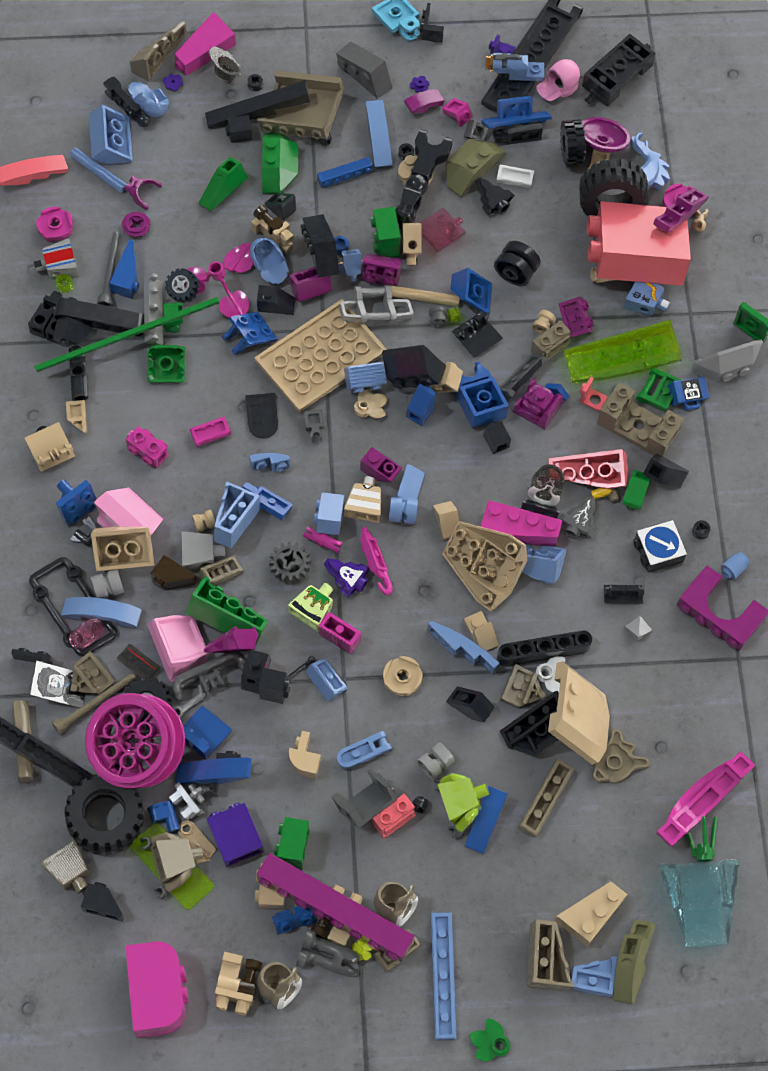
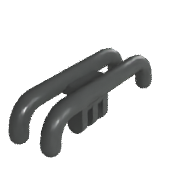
M228 652L178 675L172 685L175 699L181 701L183 699L182 688L200 680L205 692L210 691L208 683L211 684L213 689L217 688L214 682L216 679L220 686L223 685L224 682L218 671L231 665H237L243 671L246 662L245 657L239 652Z

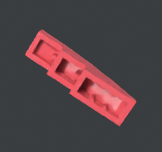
M44 156L1 166L0 186L30 184L33 179H48L50 174L67 173L68 167L64 156Z

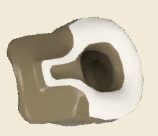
M386 882L380 886L374 897V906L378 915L401 927L411 917L418 904V897L413 892L414 885L412 884L409 890L397 882Z
M271 962L260 971L257 978V986L261 996L270 1001L275 1009H283L300 991L302 979L297 974V967H294L291 971L282 963Z

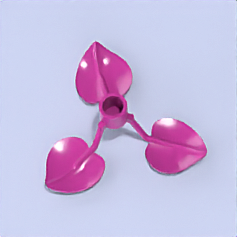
M249 242L229 251L224 258V264L218 261L210 263L207 273L198 266L186 269L194 273L199 279V294L206 290L205 282H209L210 277L215 281H221L228 296L221 299L219 309L227 318L247 314L249 310L247 295L240 290L231 294L224 281L225 270L245 273L252 268L254 263L250 257L251 245Z

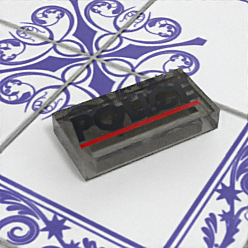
M130 643L117 657L119 662L143 680H145V676H149L151 680L160 669L159 665Z

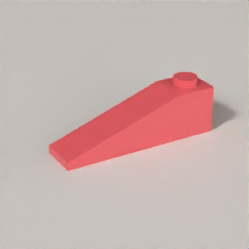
M623 449L549 458V474L551 478L606 489L626 487L628 478L627 454Z

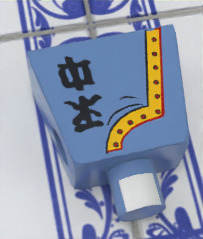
M635 282L626 297L623 308L652 316L656 308L666 312L670 302L662 299L664 288L658 283Z

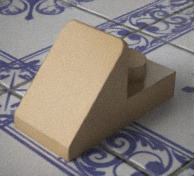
M482 611L464 618V623L478 646L486 652L499 646L491 622L488 623Z

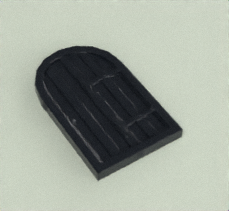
M275 393L245 395L247 424L253 436L263 439L274 435L278 429Z

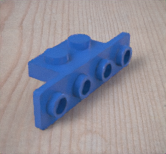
M525 96L497 100V117L481 119V123L488 129H496L497 126L512 127L514 124L519 123L521 125H528L530 122L535 121L544 123L546 120H551L552 115L547 111L532 113L533 98Z

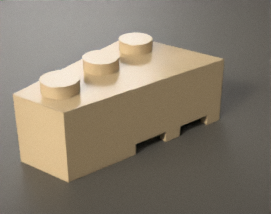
M609 882L557 915L555 922L588 947L625 900L627 894L614 883Z

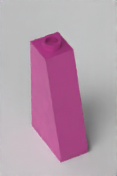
M213 12L175 53L176 68L187 76L235 46V34Z

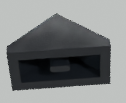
M276 193L264 203L276 216L282 218V221L286 220L296 211V197L294 194Z

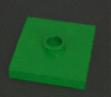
M743 301L738 308L733 324L754 340L762 339L764 343L768 336V319Z

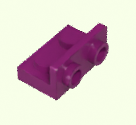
M576 297L558 304L564 325L571 331L570 339L593 332L594 322L588 315L587 310H589L586 299Z

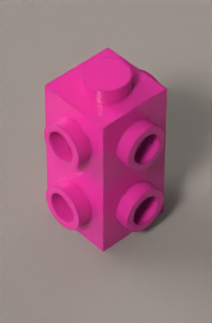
M138 426L135 430H131L126 437L129 452L133 455H139L148 466L152 465L157 468L169 455L167 444L161 439L157 440L147 429L143 430Z

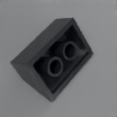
M425 345L382 351L387 380L395 388H416L419 384L430 386L440 383L446 365Z

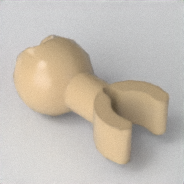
M699 209L695 212L697 219L692 223L694 231L702 232L705 230L706 222L704 219L707 217L708 209L703 214H701Z

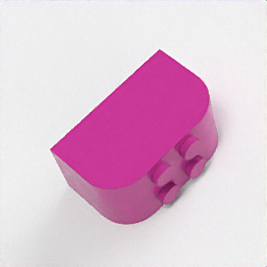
M161 941L126 945L133 1031L136 1037L144 1038L175 1032L185 1020V1004L189 1003L188 991L186 987H183V983L187 982L184 965L181 966L175 949Z

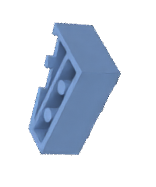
M226 481L222 503L215 523L214 541L232 548L260 511V496Z

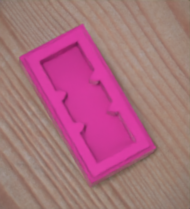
M225 416L189 429L196 447L231 435V430Z

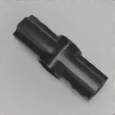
M76 345L72 346L68 350L69 352H72L82 347ZM85 355L69 360L73 401L88 399Z

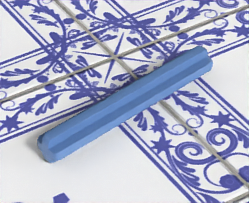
M73 148L70 151V156L120 193L124 192L126 183L79 149Z

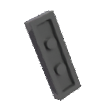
M532 354L499 387L503 396L512 397L517 394L518 390L529 382L536 372L542 369V366L547 362L545 356Z

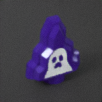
M329 558L324 562L327 572L335 578V584L340 587V593L345 597H350L355 590L360 593L365 588L368 579L365 578L369 571L368 566L362 563L358 565L352 562L343 563L340 560Z

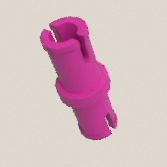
M310 526L306 528L307 531L303 534L304 538L318 543L319 547L324 546L336 553L339 552V547L341 548L343 542L329 537L328 534L316 533L317 530Z

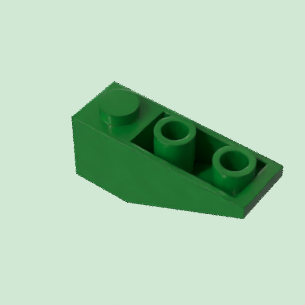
M232 157L225 160L216 169L198 204L211 212L248 179L242 163Z

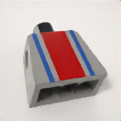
M69 239L43 248L44 259L34 261L36 272L47 270L49 279L79 277Z

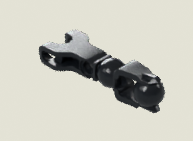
M419 130L415 139L417 159L411 176L407 179L404 186L400 205L395 209L400 229H402L403 223L414 222L416 212L421 205L422 195L428 189V183L435 167L446 162L449 158L453 139L445 137L440 144L432 145L427 141L428 131Z

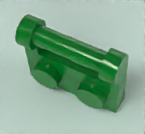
M651 368L650 376L642 391L637 394L636 400L666 412L673 399L672 394H669L670 389L667 388V385L681 379L657 368ZM661 379L653 397L649 396L648 393L655 380Z

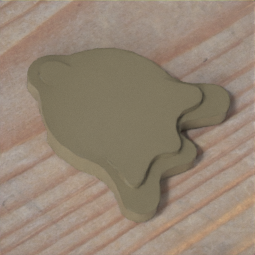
M614 729L607 743L606 752L599 763L594 764L592 778L597 783H620L626 780L635 770L648 768L649 760L646 757L634 756L632 753L635 750V745L624 741L622 732Z

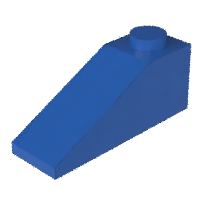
M129 239L109 283L111 293L130 299L139 289L135 249L132 239Z

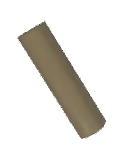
M24 700L13 701L14 726L25 733L31 734L29 702ZM16 753L18 782L21 784L34 781V764Z
M559 758L555 760L518 826L521 832L530 837H537L575 768Z

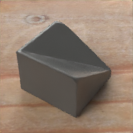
M469 120L464 137L484 141L488 128L478 121Z

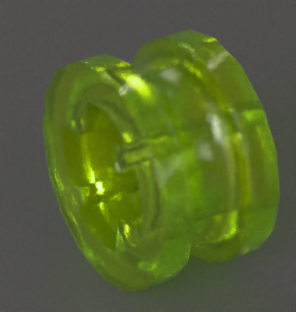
M61 274L56 278V286L60 292L66 293L73 288L72 279L67 274ZM63 281H66V285H65V286H62V284H63L62 282H63Z
M454 306L453 309L447 308L451 324H454L455 321L460 322L461 315L458 307Z

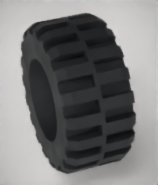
M610 158V160L603 159L598 164H592L591 168H587L581 176L579 184L580 206L586 216H597L601 201L648 205L647 176L643 169L638 165L636 166L632 161L627 162L626 159L622 158L620 160H616V158ZM619 189L625 191L617 195H608L603 193L607 190Z
M97 774L91 775V779L87 780L84 778L80 781L81 785H75L72 789V794L67 797L64 813L68 832L76 844L81 845L82 849L87 852L91 850L95 855H100V853L112 855V852L117 850L119 853L123 851V847L126 845L129 847L133 844V839L138 838L140 828L143 827L144 810L142 799L136 788L117 787L98 777ZM99 798L115 799L121 803L124 809L122 822L117 827L108 831H98L91 828L85 819L87 807Z

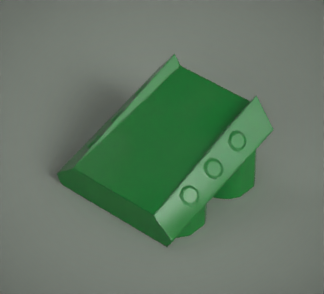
M154 345L148 347L147 382H185V347L178 345Z

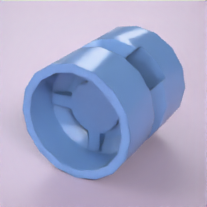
M391 497L389 521L400 522L404 520L405 523L415 524L418 500L407 499L403 501L402 498Z

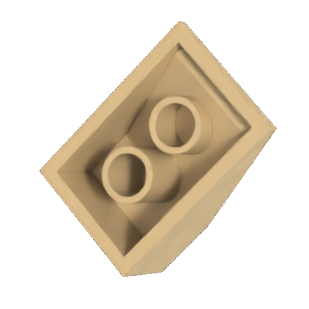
M114 526L95 528L92 531L91 539L96 571L155 565L149 527Z

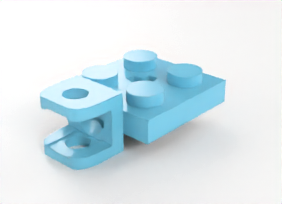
M385 0L372 8V13L391 34L399 30V34L408 42L420 36V32L417 29L420 27L418 21L419 13L407 0Z

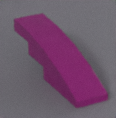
M695 188L678 196L674 204L666 207L664 214L656 217L653 225L666 233L671 232L691 217L708 200L709 196Z

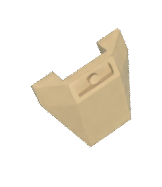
M458 521L442 554L474 599L489 611L495 610L512 593L528 561L526 545L514 536Z

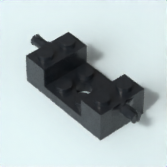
M628 34L584 74L582 87L590 92L585 98V102L590 104L597 98L609 106L619 97L621 87L637 73L642 76L653 66L656 53L651 50V46L648 43L644 45L633 35ZM616 64H622L624 67L619 68Z

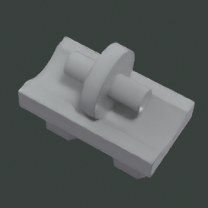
M178 782L174 786L176 790L171 793L169 798L176 806L184 800L187 802L188 805L180 811L186 820H190L196 815L201 817L205 813L195 800L197 799L199 803L205 801L202 796L205 789L203 787L196 789L192 784L188 787L192 792L190 794L185 786Z

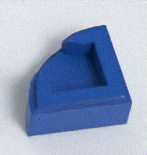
M546 384L545 388L551 390L554 395L558 393L564 397V401L568 400L569 395L561 384Z

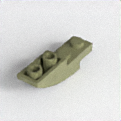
M634 920L630 934L624 935L615 972V1002L634 1004L646 970L643 962L656 928L653 922Z

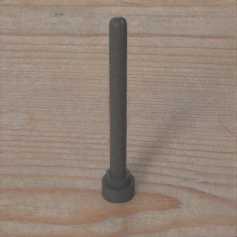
M114 232L112 236L103 292L98 296V305L108 307L112 305L109 283L115 267L120 238L118 232Z

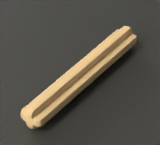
M391 286L392 297L451 306H459L460 297L457 295Z

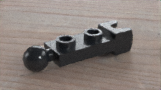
M113 76L103 83L107 89L104 91L105 94L112 101L114 100L118 106H122L128 117H132L140 127H148L150 125L151 119L149 115L141 113V108L122 89L121 83L116 77Z

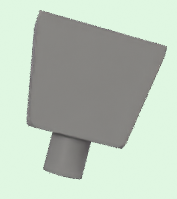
M181 532L182 566L189 571H197L204 566L214 563V556H225V546L214 545L213 535Z

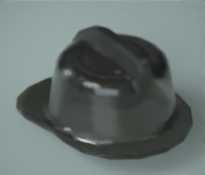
M221 47L210 48L209 56L215 64V75L227 84H231L236 76L243 73V68L227 50Z

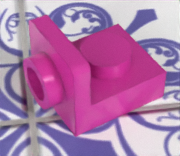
M453 98L442 108L444 114L456 118L458 126L462 127L472 118L468 103Z

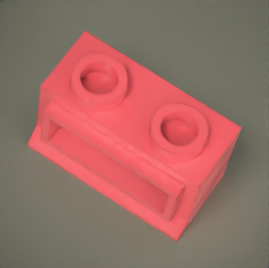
M404 793L394 803L373 817L371 824L381 837L385 839L416 816L414 812L415 806Z

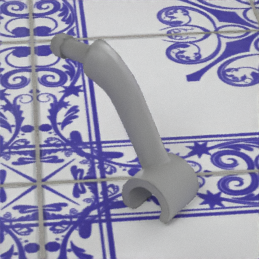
M198 685L199 694L181 708L178 706L173 707L176 712H180V715H178L180 720L183 718V713L205 697L202 685Z

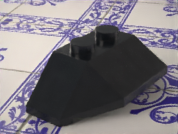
M554 691L500 730L509 749L539 755L559 741V739L548 732L550 714L557 712L558 691Z

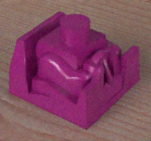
M533 378L522 399L520 398L515 404L513 412L545 430L563 404L564 397L558 393L554 395L551 390L537 384L536 379Z

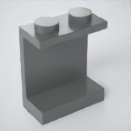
M371 769L367 772L373 783L347 801L338 792L332 796L339 812L357 828H360L397 800L393 793L395 792L393 785L389 781L385 782L380 773L376 774Z

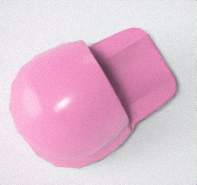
M569 59L556 62L549 69L546 79L536 87L540 96L546 101H552L560 96L563 98L572 95L579 85V67L574 61ZM559 78L562 81L563 88H559L555 84V81Z

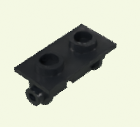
M530 499L523 500L521 506L523 510L558 519L560 512L557 507L545 504L540 506V503Z
M604 585V603L643 604L644 587L642 585Z

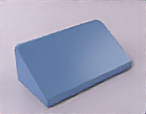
M407 464L397 498H402L403 501L407 499L417 500L425 473Z
M325 658L312 663L306 670V674L327 701H331L348 689Z

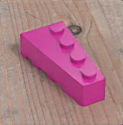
M488 500L481 527L510 534L522 543L538 546H556L563 520Z

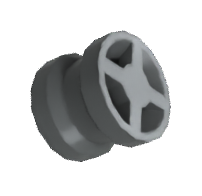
M435 306L429 309V316L431 317L430 326L441 328L448 324L446 317L447 309L445 307Z

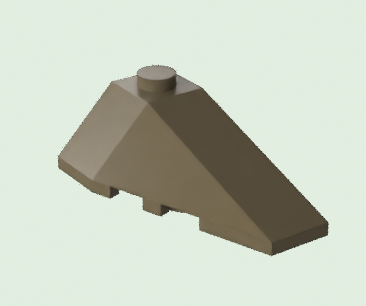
M181 22L140 49L136 55H133L130 60L131 73L149 82L187 34L186 23Z

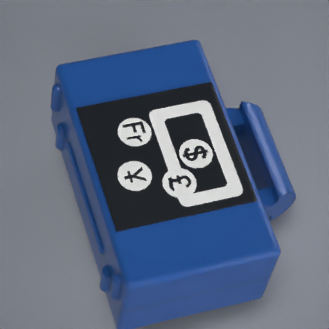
M705 377L673 381L667 385V388L670 389L669 394L673 396L671 405H683L684 410L698 409L701 405L700 401L710 398ZM695 402V405L688 406V403Z

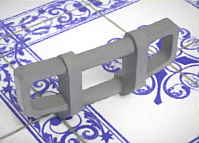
M390 285L382 288H361L356 286L354 287V301H342L339 306L344 322L364 323L368 320H389L390 322L412 319L414 313L408 299H392ZM362 295H383L386 312L366 313ZM395 307H405L407 312L396 314ZM355 308L357 315L347 314L345 309Z

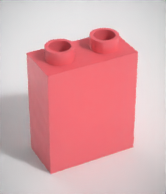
M601 201L598 215H589L587 221V237L595 238V241L590 240L588 262L596 263L597 278L683 286L691 261L687 220L671 232L666 233L653 225L655 218L664 214L666 207Z

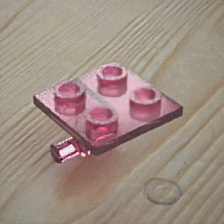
M444 208L420 222L421 235L437 252L466 233L460 226L463 223L461 217L454 219Z

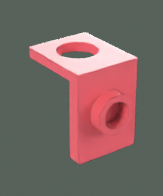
M590 377L588 382L584 383L579 391L581 394L580 403L600 412L608 396L592 389L594 378ZM598 396L601 402L599 404H592L590 398Z

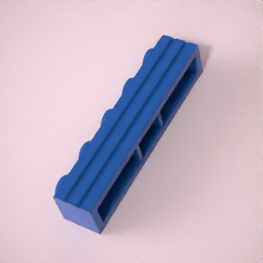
M369 157L319 172L317 173V180L321 188L328 187L331 184H338L341 181H347L350 178L368 174L372 171L373 165Z

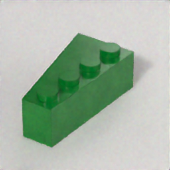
M205 576L192 594L184 613L223 633H226L235 626L237 629H251L255 627L259 634L256 646L268 620L250 607L244 608L241 606L240 600L236 597L230 598L223 593L224 589L219 585L213 586L209 583L210 579Z

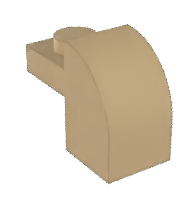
M302 731L301 737L297 736L295 748L297 749L289 748L290 765L297 774L316 779L321 763V755L307 752L310 732Z

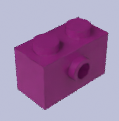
M315 267L289 275L291 292L298 302L332 291L330 276L318 278Z

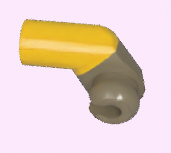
M598 488L591 491L594 499L606 496L612 503L620 499L619 492L614 488Z

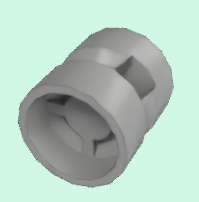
M117 569L106 572V576L99 574L91 577L97 598L105 599L109 597V594L115 596L124 593Z
M439 742L430 749V754L425 753L417 760V763L426 776L434 780L442 773V769L446 770L454 764L455 759L450 751Z

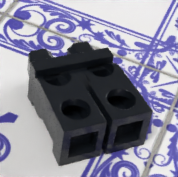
M54 290L50 296L45 295L43 302L39 305L28 326L31 334L43 339L47 337V340L59 344V342L53 340L57 323L54 313L56 300L63 298V295Z

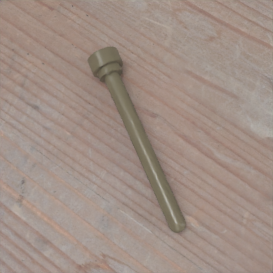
M133 673L129 674L67 718H58L52 722L53 727L60 736L63 735L70 728V724L129 685L131 681L136 679V675Z

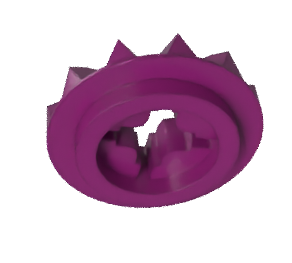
M131 212L122 220V229L129 237L135 236L138 238L141 235L145 236L146 232L150 231V219L142 212ZM133 222L137 225L139 224L140 229L137 227H133Z

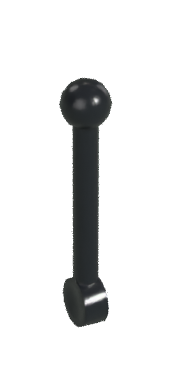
M310 656L308 661L287 676V680L310 663H314L316 661L315 657Z

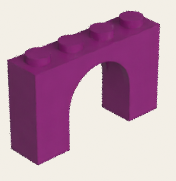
M706 565L681 595L677 606L683 613L691 615L699 625L710 629L714 636L726 641L730 648L740 651L766 619L768 609L756 600H753L738 618L725 620L714 615L708 606L707 599L719 584L722 576Z

